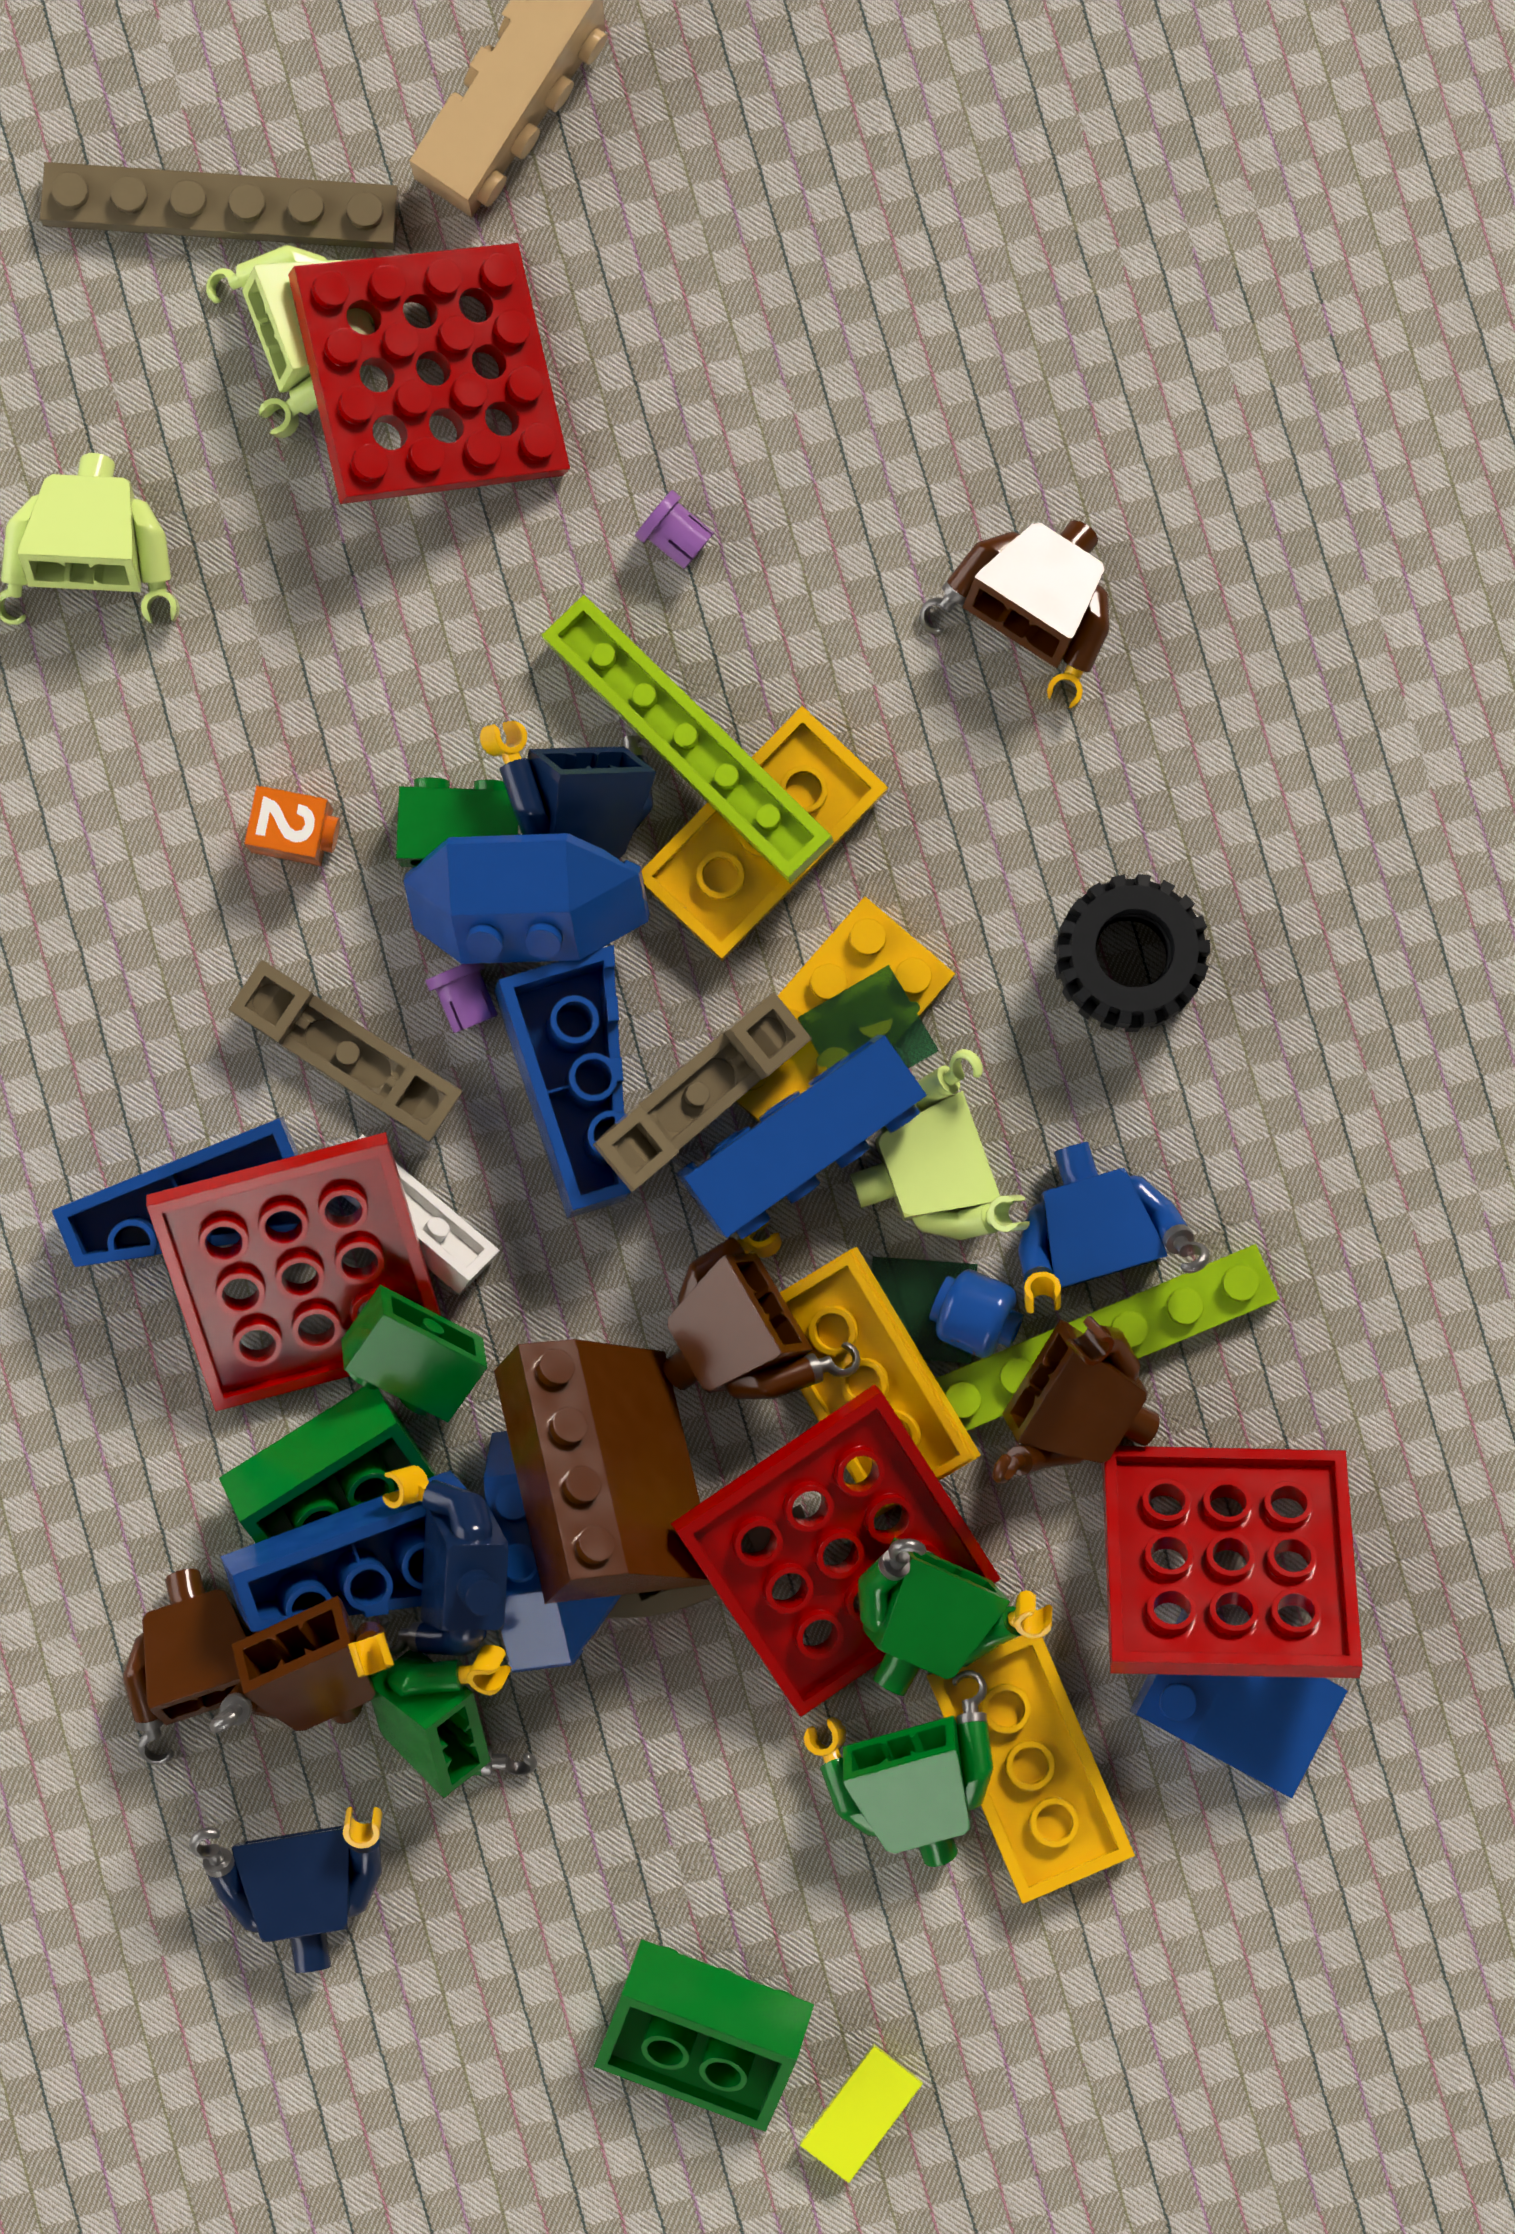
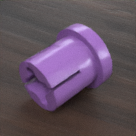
M671 490L639 528L635 537L642 543H645L647 540L651 541L685 569L710 540L714 532L678 503L682 497Z
M483 963L462 964L425 980L429 991L436 990L453 1033L498 1015L480 973L481 970L485 969Z

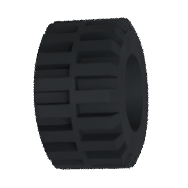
M1125 874L1114 876L1105 884L1101 885L1099 882L1089 888L1087 893L1083 897L1078 898L1070 908L1055 941L1054 954H1056V965L1054 969L1057 980L1061 979L1064 986L1062 993L1068 1002L1072 1000L1080 1008L1078 1013L1088 1020L1092 1017L1101 1022L1100 1027L1109 1030L1119 1027L1125 1028V1032H1138L1144 1027L1152 1029L1160 1026L1172 1016L1175 1017L1198 992V988L1205 979L1209 967L1206 965V960L1210 954V940H1205L1204 930L1207 926L1203 916L1197 917L1193 912L1192 907L1195 903L1186 894L1181 898L1173 892L1175 885L1165 880L1161 884L1151 882L1150 875L1138 874L1135 879H1126ZM1119 921H1136L1150 927L1160 937L1166 951V964L1163 972L1154 982L1144 987H1127L1116 983L1104 973L1097 960L1096 946L1101 933L1109 925Z

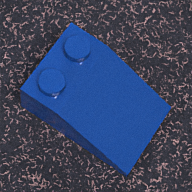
M1182 1609L1175 1624L1181 1623L1188 1618L1184 1609ZM1148 1674L1130 1712L1280 1793L1293 1798L1348 1690L1326 1678Z

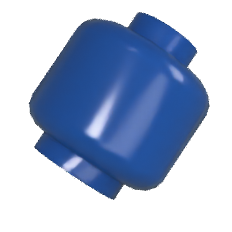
M967 1269L961 1272L956 1279L951 1276L945 1278L933 1303L929 1320L937 1323L936 1334L942 1342L985 1359L996 1351L999 1344L1008 1348L1012 1346L1021 1327L1024 1314L1014 1310L1017 1295L1010 1285L975 1270Z

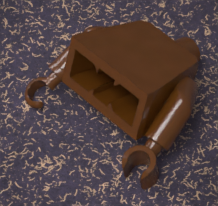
M1087 1316L1083 1321L1087 1330L1083 1334L1069 1323L1060 1319L1002 1413L1015 1439L1021 1444L1012 1447L1007 1454L1001 1455L993 1469V1479L996 1483L1005 1484L1014 1475L1024 1476L1044 1468L1080 1464L1083 1460L1103 1463L1110 1459L1122 1438L1141 1446H1146L1153 1440L1158 1431L1160 1418L1156 1412L1143 1407L1147 1400L1148 1392L1138 1377L1140 1362L1120 1329L1099 1325L1092 1316Z

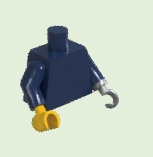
M616 714L615 720L618 722L622 718ZM514 720L503 723L506 744L502 742L500 730L495 724L482 728L480 733L482 748L491 756H502L505 765L501 766L499 770L522 835L568 833L604 849L617 859L626 853L633 833L652 811L653 796L651 787L656 775V771L648 765L647 750L643 747H638V743L642 741V738L634 730L633 735L623 738L622 747L529 749L527 758L522 759L519 751L526 745L527 731L521 723Z
M411 1465L387 1472L384 1476L393 1479L399 1487L397 1491L382 1495V1499L388 1507L395 1509L422 1501L423 1507L426 1509L420 1617L422 1622L412 1623L409 1629L402 1628L399 1631L396 1645L392 1646L388 1643L391 1655L399 1654L409 1646V1649L416 1653L451 1656L469 1655L486 1638L487 1630H502L504 1627L508 1542L490 1507L482 1496L438 1480L429 1482L427 1475L419 1466ZM382 1620L379 1624L385 1629L386 1632V1628L388 1627L390 1622L388 1620Z
M348 1807L346 1809L344 1825L239 1842L232 1846L233 1856L230 1850L219 1847L217 1844H199L205 1839H217L220 1837V1831L217 1828H202L191 1836L189 1848L195 1856L203 1858L202 1865L219 1900L245 1930L258 1932L262 1942L290 1939L295 1973L319 1971L331 1967L326 1932L348 1929L353 1924V1917L366 1911L382 1874L379 1835L383 1813L380 1808H373L372 1822L367 1824L355 1821L352 1816L353 1807Z

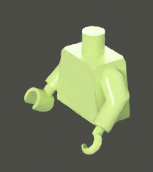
M290 245L279 247L238 264L236 273L226 268L217 269L210 275L206 284V293L214 303L222 301L216 294V286L221 279L227 277L228 283L233 290L243 288L242 293L279 392L289 391L290 398L286 401L279 398L265 400L259 409V415L263 418L271 416L276 410L284 409V422L270 432L271 435L277 438L289 437L296 431L299 425L298 414L300 412L308 415L318 408L288 274L294 266L343 261L327 260L322 255ZM359 308L347 310V321L354 331L364 335L374 333L372 326L374 321L369 313Z
M88 453L80 458L77 475L52 474L43 481L39 495L31 496L7 522L1 581L7 583L8 588L0 593V619L4 623L18 625L26 620V614L19 618L10 616L4 606L7 597H22L23 585L43 588L141 592L142 582L148 583L149 593L144 596L141 602V611L145 619L153 623L150 607L153 600L158 597H165L169 601L171 620L174 622L177 619L180 611L178 600L173 594L167 592L166 581L171 579L166 534L148 503L135 499L131 482L122 477H113L115 463L108 456L99 453Z
M967 1049L959 1050L951 1057L950 1067L946 1065L941 1066L917 1081L927 1095L915 1104L920 1113L910 1122L892 1133L888 1131L886 1126L881 1128L882 1134L876 1137L875 1144L882 1163L849 1174L853 1189L861 1208L894 1197L902 1220H913L915 1226L921 1232L956 1240H965L998 1231H1024L1028 1229L1030 1221L1013 1223L1009 1217V1208L1014 1202H1022L1026 1199L1022 1195L1000 1196L963 1091L956 1093L960 1089V1081L965 1076L961 1064L962 1058L971 1064L975 1078L980 1077L983 1073V1066L977 1054Z

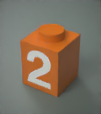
M256 785L244 844L254 854L322 866L324 851L333 853L339 835L340 818L332 816L333 807L328 799Z

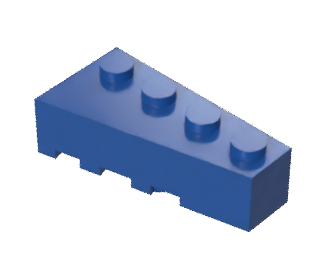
M614 945L601 948L580 961H558L498 979L494 990L567 1219L623 1202L631 1193L593 1146L606 1131L625 1115L622 1085L623 1068L622 1057H620L618 1029V997L616 996Z
M876 1035L813 1078L808 1083L810 1087L801 1094L799 1091H796L769 1108L759 1117L761 1122L752 1129L747 1126L719 1142L716 1148L709 1153L711 1158L698 1167L692 1161L675 1172L716 1232L726 1238L734 1232L738 1234L740 1239L749 1236L771 1219L766 1212L769 1207L785 1196L791 1204L798 1201L821 1183L816 1177V1174L834 1161H836L840 1168L847 1166L871 1148L865 1140L883 1126H886L888 1131L892 1133L910 1122L920 1113L915 1104L927 1095L885 1035Z
M282 1116L51 1211L75 1267L162 1254L146 1207V1195L299 1155ZM280 1211L271 1215L266 1224L275 1231L287 1232L297 1227L300 1223V1218L292 1212ZM218 1227L212 1230L206 1238L212 1245L222 1246L237 1243L241 1235L233 1228Z
M451 1470L428 1478L429 1482L438 1480L467 1490ZM382 1496L220 1556L239 1613L250 1631L264 1630L337 1595L342 1600L348 1616L363 1614L365 1617L387 1615L389 1610L420 1607L422 1599L426 1509L423 1507L422 1501L395 1509L390 1508L384 1503Z

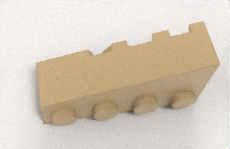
M510 0L502 12L505 18L498 31L499 41L495 47L490 44L485 47L481 46L469 65L470 67L464 79V85L468 87L467 92L464 96L457 92L450 95L409 160L414 179L471 218L481 204L486 207L492 205L505 186L507 177L503 174L515 157L521 160L524 159L537 142L540 135V129L537 126L549 109L557 112L568 99L574 87V82L570 79L582 62L587 65L592 64L602 51L608 35L604 33L606 27L603 0Z

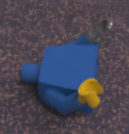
M1088 1142L1072 1145L1054 1152L1063 1186L1049 1189L1039 1195L1040 1203L1035 1204L1028 1210L1025 1221H1030L1028 1229L1022 1231L1018 1245V1255L1025 1282V1309L1028 1313H1034V1298L1036 1296L1046 1295L1054 1300L1055 1311L1061 1308V1289L1161 1260L1168 1256L1166 1249L1170 1253L1179 1254L1182 1257L1194 1254L1200 1255L1193 1262L1181 1264V1270L1184 1273L1200 1271L1208 1264L1210 1258L1209 1250L1204 1244L1193 1242L1194 1235L1175 1205L1142 1176H1129L1125 1168L1098 1175Z

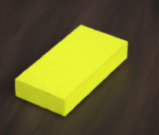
M873 2043L802 2138L800 2146L849 2183L922 2086V2080Z

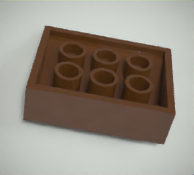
M578 1339L518 1344L494 1370L545 1604L711 1585L671 1525L676 1519L700 1504V1499L673 1384L670 1383L663 1371V1363L667 1359L665 1351Z

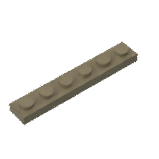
M44 162L40 221L45 227L395 250L399 190L397 185Z

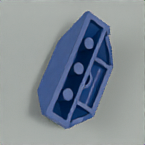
M568 833L448 837L429 853L417 867L409 870L403 880L414 929L461 964L580 961L647 923L650 916L641 866L628 860L622 862L604 849Z
M507 1431L494 1432L491 1435L483 1479L485 1501L508 1542L505 1622L501 1633L511 1671L516 1673L574 1665L582 1654L583 1647L596 1633L622 1595L544 1603Z

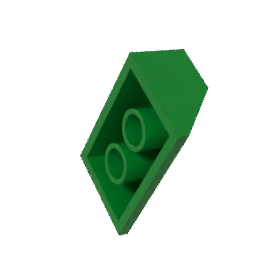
M362 1387L219 1477V1480L239 1522L254 1542L257 1543L399 1490L397 1483L393 1479L384 1476L387 1472L415 1465L423 1469L427 1478L436 1476V1474L381 1389L378 1387L376 1389Z
M641 1939L594 2067L766 2132L796 2064L814 2004L796 1998L786 1991L775 1990L738 1976L730 1970L717 1968L682 1955L672 1948L659 1946Z

